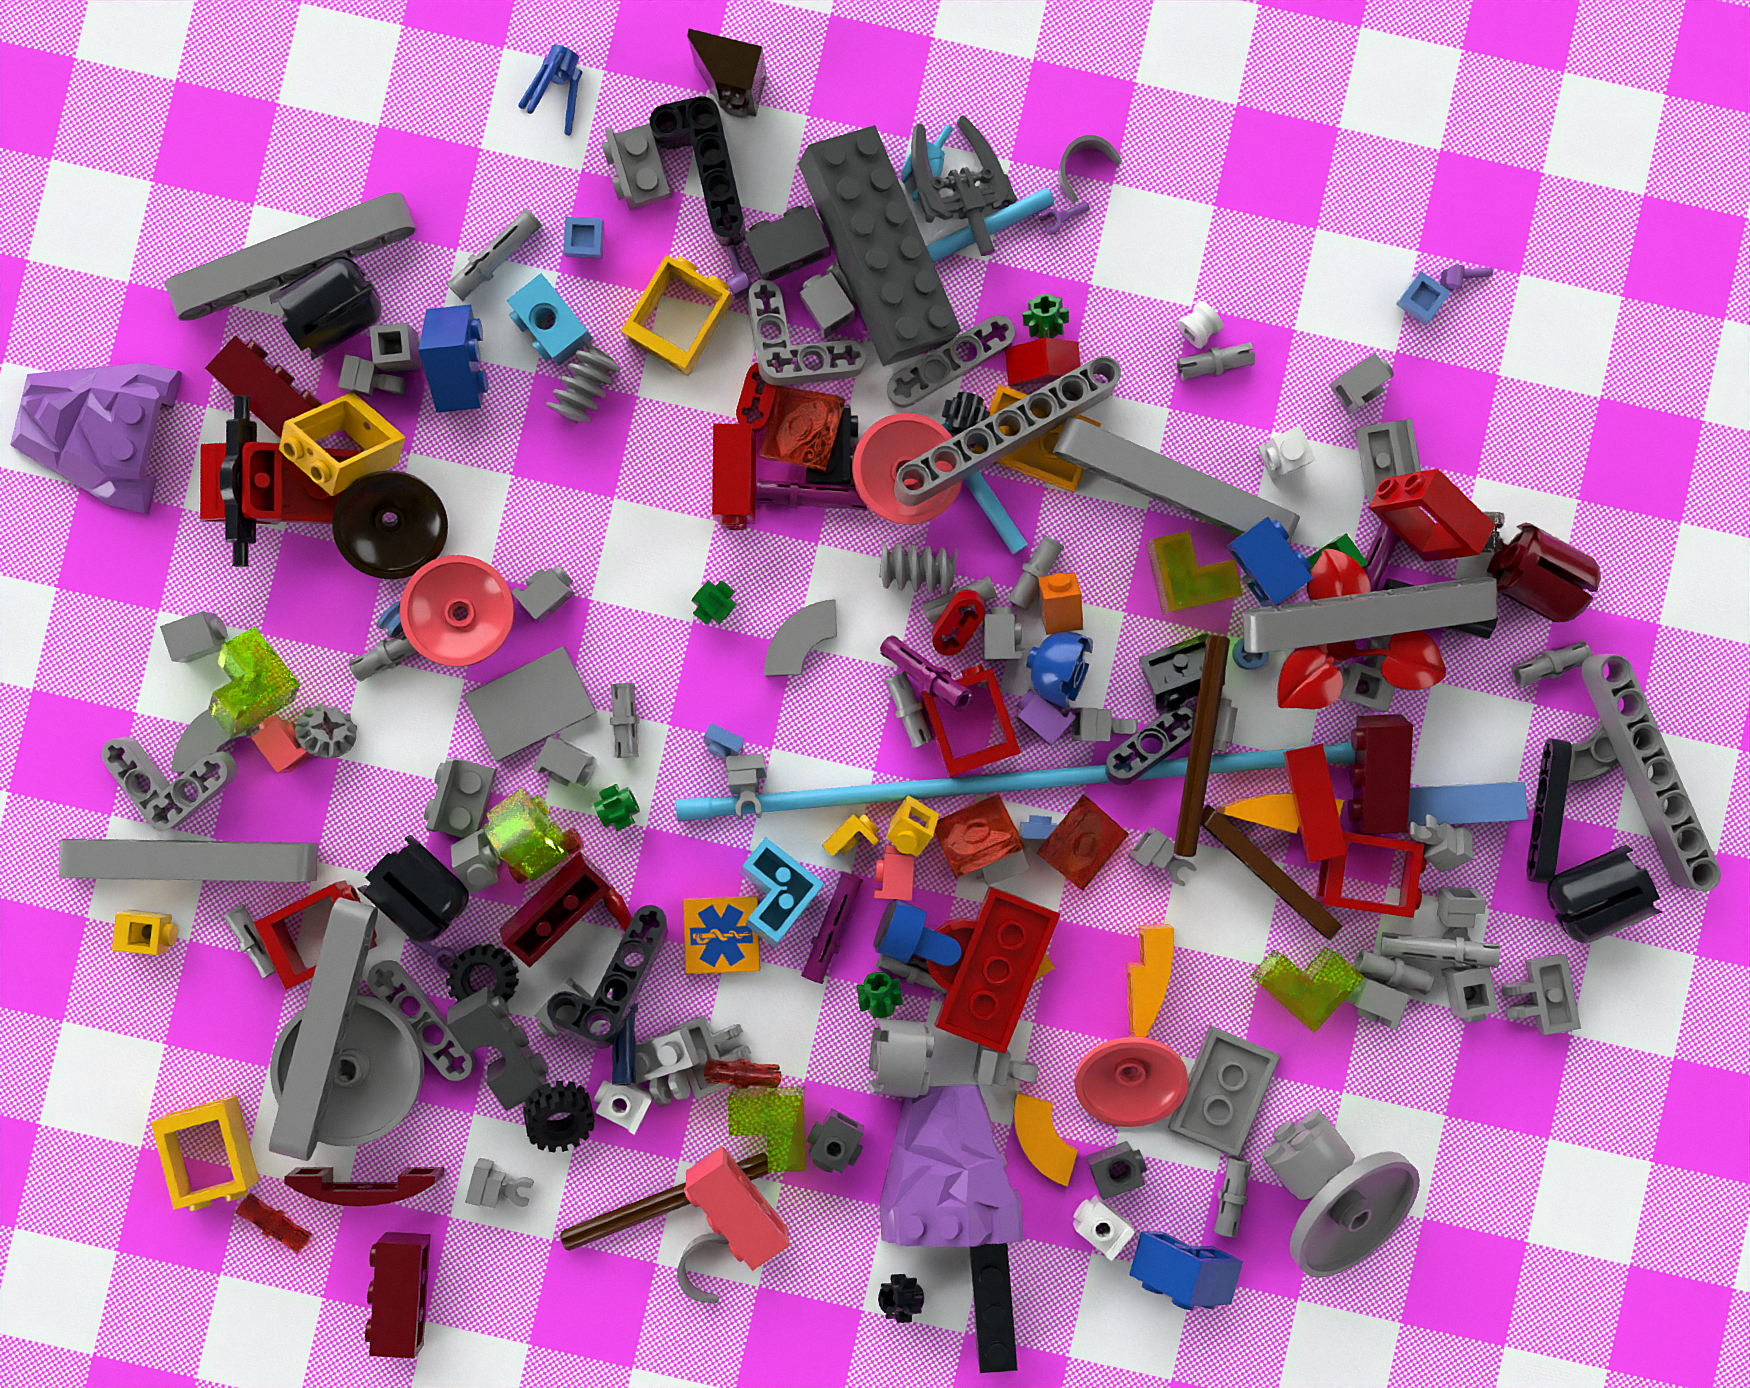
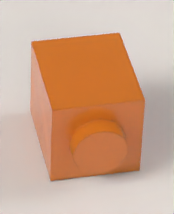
M1075 572L1055 573L1051 576L1038 577L1040 614L1046 635L1063 631L1083 630L1082 593Z

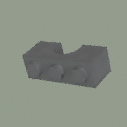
M487 986L449 1007L446 1026L466 1054L484 1046L497 1048L503 1053L499 1059L488 1064L487 1085L503 1108L508 1111L526 1101L527 1097L532 1098V1092L538 1088L541 1092L544 1091L543 1085L546 1084V1073L549 1070L540 1053L534 1054L528 1046L529 1039L520 1024L515 1026L509 1018L510 1012L504 999L500 995L495 997Z

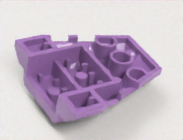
M132 363L27 374L10 445L99 498L104 503L113 507L149 515L157 479L145 475L161 405L174 408L182 372L147 363Z
M979 1085L929 1086L927 1095H919L917 1098L904 1097L879 1202L882 1241L897 1243L898 1246L972 1247L982 1244L1023 1241L1021 1200L1017 1189L1012 1190L1004 1169L1005 1166H1008L1004 1154L999 1155L992 1136L995 1129Z

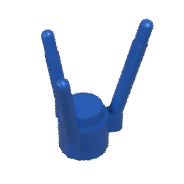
M554 44L550 49L548 57L544 58L540 70L524 93L518 107L524 109L530 101L527 113L532 114L550 81L559 85H565L566 81L569 80L570 86L564 133L570 136L574 121L578 83L583 72L576 68L579 56L574 51Z

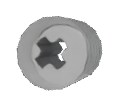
M583 341V344L589 352L577 350L575 356L582 364L570 363L568 365V369L574 375V378L562 376L560 379L567 390L554 389L553 395L557 398L559 404L546 403L547 407L575 424L578 421L584 423L591 422L585 409L598 410L599 406L592 397L605 398L606 393L599 385L601 383L612 385L614 381L607 374L608 370L620 372L621 370L613 358Z
M883 541L879 577L882 579L884 589H888L893 579H896L898 589L903 590L909 580L914 592H918L921 584L926 582L928 593H933L938 583L941 584L943 595H947L954 582L957 549L954 550L949 559L945 547H941L936 557H933L931 547L925 546L920 556L915 544H911L907 553L903 554L901 543L897 542L892 552H889L886 541Z

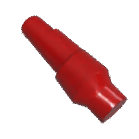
M611 884V889L602 897L604 899V907L611 916L615 917L621 928L626 932L632 917L623 896L617 893Z

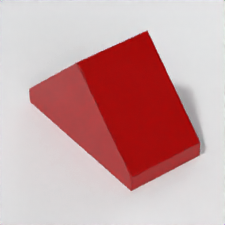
M1044 337L1005 349L1008 386L1050 383L1081 366L1079 343L1076 341Z

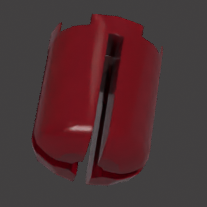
M1525 522L1516 526L1522 531L1508 545L1503 542L1499 544L1487 568V572L1493 574L1492 578L1497 579V592L1552 622H1568L1575 619L1587 609L1593 600V596L1583 589H1587L1590 592L1598 591L1601 580L1600 566L1593 557L1531 523Z

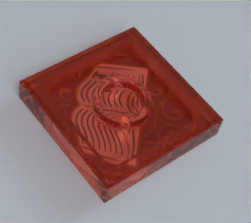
M778 386L759 457L765 460L826 471L846 399L839 395Z
M999 794L938 819L934 831L955 879L1025 849L1022 839Z
M1083 794L1036 853L1083 891L1129 833Z

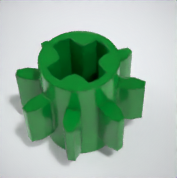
M1043 293L1033 300H1028V311L1022 312L1023 326H1029L1030 337L1036 336L1039 339L1044 337L1055 338L1058 334H1064L1063 324L1069 322V309L1063 308L1061 297L1056 298L1053 295Z
M708 580L691 600L697 606L693 614L704 624L708 625L713 619L720 625L737 605L731 599L735 591L724 581L720 580L717 585H714Z
M614 784L599 791L601 800L595 802L594 807L605 828L614 825L616 831H620L635 823L632 816L639 813L640 809L629 787L620 790L618 784Z
M886 972L868 974L864 980V985L856 986L860 1011L868 1010L873 1018L892 1016L896 1006L903 1005L900 980L898 978L891 980Z

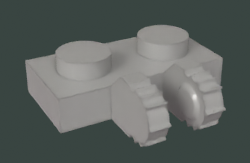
M1560 953L1525 960L1529 981L1502 985L1503 995L1518 996L1531 992L1533 1004L1513 1005L1506 1008L1507 1018L1518 1019L1536 1015L1538 1030L1542 1035L1581 1029L1567 955Z
M702 1015L669 1029V1032L687 1026L700 1062L696 1065L684 1069L696 1100L731 1087L732 1082L725 1065L751 1054L749 1046L736 1047L722 1056L719 1052L717 1043L733 1039L743 1032L740 1024L712 1034L706 1016Z
M687 1026L635 1043L636 1084L650 1080L649 1090L654 1097L655 1104L657 1103L658 1106L670 1105L671 1099H673L672 1094L676 1100L689 1099L691 1088L684 1069L696 1065L700 1062Z

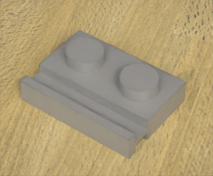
M1412 418L1362 426L1355 429L1368 502L1373 500L1376 495L1377 486L1385 478L1421 472Z

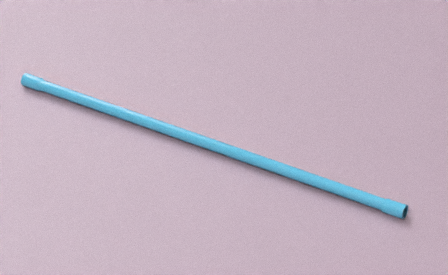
M1351 742L1323 746L1327 764L1355 763V751L1352 749ZM1298 748L1212 755L1209 774L1286 768L1283 751ZM1188 757L1164 759L1136 780L1186 776ZM1131 762L1124 764L1116 763L1115 770L1124 769L1128 773ZM1105 765L756 794V798L760 801L762 812L902 801L908 795L914 799L1111 783V781L1105 774ZM740 796L677 799L676 813L678 822L737 815L735 806ZM747 805L742 810V814L756 813L753 805Z

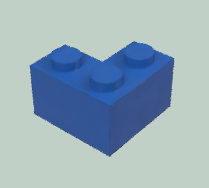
M471 304L426 309L418 350L437 413L481 408L483 393H488L487 374L485 370H479L477 362L480 361L478 341H483V328L481 320L479 318L474 319Z
M1269 517L1262 519L1225 546L1246 574L1241 579L1262 607L1277 605L1313 579L1308 572L1312 567L1307 558L1299 550L1294 553L1286 542L1289 539V535L1285 528L1277 520L1272 522Z
M1141 1231L1129 1275L1140 1280L1142 1288L1156 1294L1164 1293L1172 1297L1171 1302L1180 1308L1194 1310L1195 1306H1201L1207 1309H1214L1215 1305H1231L1243 1261L1214 1246H1191L1163 1231Z

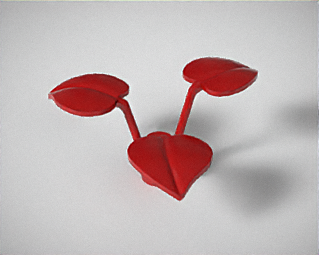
M1325 549L1321 552L1319 559L1310 571L1313 579L1307 582V593L1310 601L1370 592L1368 576L1360 564L1349 555L1334 549ZM1421 630L1393 634L1389 639L1388 649L1373 648L1359 650L1356 649L1354 640L1321 644L1318 647L1315 645L1300 647L1288 656L1282 667L1277 687V702L1280 708L1308 710L1322 709L1331 705L1338 699L1343 685L1342 675L1334 666L1351 657L1386 656L1381 665V674L1389 684L1403 690H1422L1438 684L1445 678L1446 668L1437 644L1432 637Z

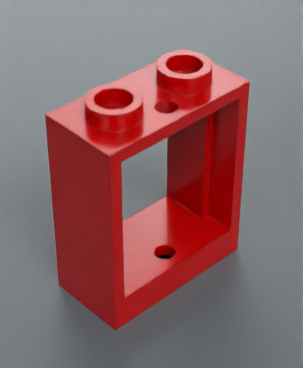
M713 423L712 515L719 524L725 525L726 530H746L747 524H755L756 434L752 424Z
M1438 468L1385 478L1377 486L1376 495L1368 507L1425 562L1480 555L1495 527V524ZM1418 506H1422L1438 523H1435Z
M982 664L962 670L963 678L955 681L964 687L982 681L986 682L1006 742L954 759L934 697L926 691L921 692L949 777L1021 753L993 668L984 671Z
M1342 831L1347 851L1349 842L1406 851L1399 905L1341 897L1347 855L1321 860L1315 901L1323 905L1414 918L1415 910L1420 908L1422 901V891L1418 888L1420 873L1425 871L1427 860L1424 858V844Z
M346 880L333 883L253 922L285 990L313 978L316 965L306 969L283 920L329 897L332 898L333 903L339 897L361 903L356 889L352 885H348ZM375 929L373 932L369 950L377 947V944L374 940L377 937Z

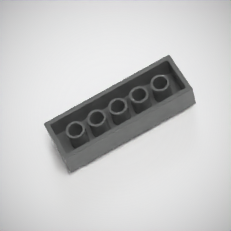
M873 125L809 144L798 165L882 366L885 367L937 349L953 340L961 331V328L876 126Z

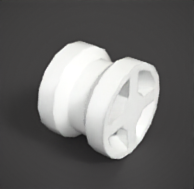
M1199 301L1193 307V312L1189 316H1182L1177 321V326L1191 344L1202 349L1208 343V337L1211 334H1218L1224 328V323L1212 307L1203 301Z

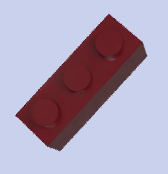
M234 336L205 369L234 396L251 397L250 411L281 439L285 421L321 406L322 403L307 389H304L301 393L293 386L292 383L296 379L284 367L277 364L274 368L266 361L265 358L269 353L257 342L250 339L247 343Z
M1402 714L1357 716L1356 728H1353L1351 731V746L1353 751H1355V764L1350 765L1349 778L1351 785L1354 787L1353 799H1350L1348 802V816L1362 834L1408 832L1413 725Z
M579 851L499 929L503 945L530 968L611 889L606 875Z
M385 1232L376 1244L372 1245L369 1264L370 1267H374V1281L370 1282L367 1292V1303L372 1305L371 1319H368L365 1328V1342H370L369 1356L414 1359L424 1346L431 1234Z

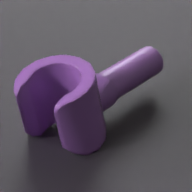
M1085 201L1061 212L1055 209H1046L1041 213L1040 221L1048 217L1057 219L1056 225L1045 230L1047 234L1053 235L1060 231L1063 222L1090 210V207Z
M730 245L727 247V251L735 276L726 280V283L729 285V289L735 299H739L749 293L751 285L740 264L736 246Z
M1455 264L1441 272L1440 285L1447 290H1458L1462 288L1463 279L1489 277L1493 275L1492 267L1464 269V266Z
M410 937L408 938L409 942L433 958V965L440 972H448L449 969L447 965L440 962V955L446 954L452 959L457 957L455 950L447 946L439 949L428 942L419 943L413 941Z

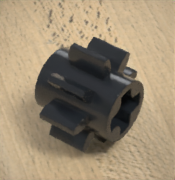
M958 392L957 396L953 397V401L946 399L941 417L946 418L945 422L949 423L947 429L958 435L989 418L990 412L986 411V406H983L984 399L969 392Z
M892 1274L890 1278L891 1283L881 1284L882 1288L878 1295L879 1306L886 1313V1319H896L897 1323L912 1322V1314L922 1313L924 1292L921 1286L917 1284L916 1277L907 1278L905 1274Z

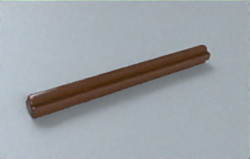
M1209 635L1207 638L1174 845V853L1183 857H1194L1197 850L1230 639L1226 636Z
M760 1153L737 1162L750 1180L767 1175L772 1169L771 1162L766 1153ZM686 1182L564 1229L560 1234L563 1247L567 1251L573 1250L691 1204L684 1192Z

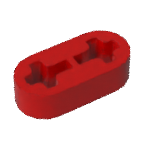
M755 363L746 374L736 409V417L739 424H749L747 416L743 415L745 410H752L755 400L760 401L758 411L763 417L762 419H755L752 424L754 432L757 433L765 429L770 421L779 386L769 383L765 384L762 395L757 394L758 383L753 378L755 375H761L758 363Z
M970 589L962 590L952 597L932 629L933 647L938 653L946 656L959 653L979 627L985 616L984 601L979 593ZM970 604H973L975 611L967 610L961 618V606L967 608ZM955 627V639L948 638L947 641H942V635H950Z

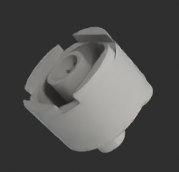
M877 1018L876 1022L880 1028H874L869 1057V1070L876 1071V1081L869 1080L870 1093L909 1098L927 1095L929 1072H925L926 1057L931 1058L933 1055L934 1036L928 1034V1027H925L924 1022Z
M1320 1109L1309 1112L1303 1120L1294 1125L1291 1121H1288L1279 1126L1273 1133L1276 1140L1262 1154L1266 1163L1287 1190L1299 1200H1306L1316 1196L1329 1182L1328 1179L1336 1172L1339 1174L1351 1166L1355 1159V1154Z

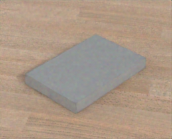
M564 646L463 695L496 762L597 713Z
M1209 1025L1188 1077L1187 1094L1181 1105L1174 1111L1168 1125L1169 1130L1239 1159L1281 1055Z

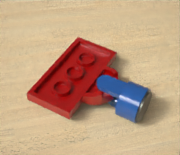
M989 885L976 920L962 917L947 920L935 930L924 927L926 919L925 910L896 899L888 904L881 918L873 947L875 952L905 964L913 954L925 958L927 970L935 982L947 990L934 1023L935 1027L1005 1054L1061 914Z

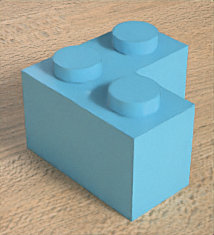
M767 837L763 839L745 861L740 871V874L767 894L748 918L746 926L772 947L776 948L825 884Z

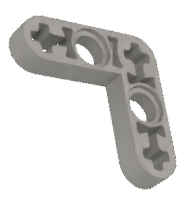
M759 280L751 285L747 297V307L759 373L766 383L780 386L856 377L861 373L866 362V352L860 343L853 340L791 345L780 288L770 280ZM760 293H765L766 298L770 299L769 313L764 315L763 301L758 299ZM766 325H773L780 331L781 336L775 340H768L761 335L760 329ZM844 353H849L850 358L855 359L853 365H848L847 360L842 359ZM829 354H832L831 361H835L833 368H830ZM815 355L821 359L823 367L816 371L810 370L804 366L803 358ZM792 358H796L795 368L797 372L793 371L794 364L791 365ZM773 360H777L779 366H783L782 372L777 373L774 367H770Z
M123 736L111 739L104 744L101 752L105 766L147 822L159 831H166L181 825L230 784L237 774V764L234 758L226 752H215L202 757L173 783L169 784L141 745L132 737ZM120 748L125 750L122 756L124 760H121L118 756L121 753ZM216 763L220 764L221 769L218 771V776L209 779L204 777L215 770ZM133 764H136L138 766L137 768L132 769L134 768ZM141 773L150 780L151 787L148 793L140 790L137 780ZM188 781L194 783L198 789V798L195 801L190 800L185 794V785ZM176 803L179 807L172 809L167 814L168 819H165L162 815L165 812V807Z

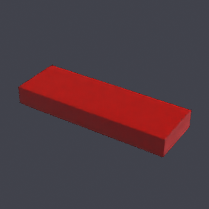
M1323 744L1283 751L1307 862L1311 863L1347 855Z

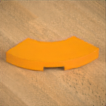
M1016 1091L1013 1108L1014 1125L1024 1153L1042 1174L1068 1187L1078 1150L1076 1147L1064 1142L1055 1131L1052 1122L1053 1103Z

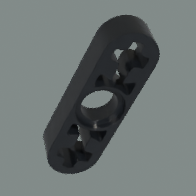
M1184 706L1173 707L1119 745L1107 757L1105 765L1107 778L1116 785L1124 786L1131 784L1185 745L1192 738L1195 713ZM1174 719L1179 723L1187 722L1186 731L1181 727L1177 728L1168 738L1166 733L1172 729ZM1146 738H1155L1161 743L1162 749L1158 753L1150 754L1142 749L1141 742ZM1134 751L1137 758L1130 763L1129 772L1127 773L1124 769L1116 771V761L1118 760L1121 764L1126 763L1132 758Z

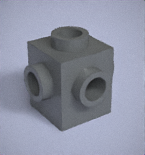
M831 1108L823 1124L816 1121L806 1140L811 1143L809 1156L814 1158L813 1164L826 1172L832 1173L834 1169L841 1174L847 1164L853 1167L863 1149V1146L858 1143L864 1134V1125ZM832 1142H837V1143H839V1144H838V1145H832L831 1143H832Z

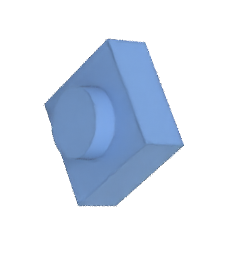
M565 217L563 251L565 257L603 259V219Z
M1420 271L1399 298L1396 305L1426 325L1432 320L1451 292Z
M710 723L704 735V744L709 746L707 750L710 753L726 760L727 756H739L743 748L744 738Z
M1029 815V822H1020V837L1048 840L1059 827V824L1052 823V816ZM1054 834L1050 840H1060V834Z

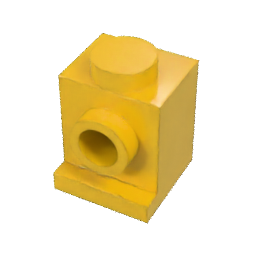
M908 795L890 819L888 824L890 827L886 839L891 841L901 853H911L918 858L934 835L939 813ZM912 813L925 822L923 825H920L908 818L909 814Z
M139 910L116 913L112 951L159 955L168 952L169 946H173L177 940L178 927L176 924H171L172 915L140 912ZM152 925L151 936L148 934V927Z

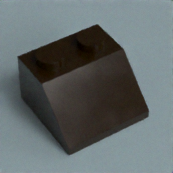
M689 28L687 38L694 64L720 107L724 108L728 114L736 117H746V114L757 116L767 76L763 47Z

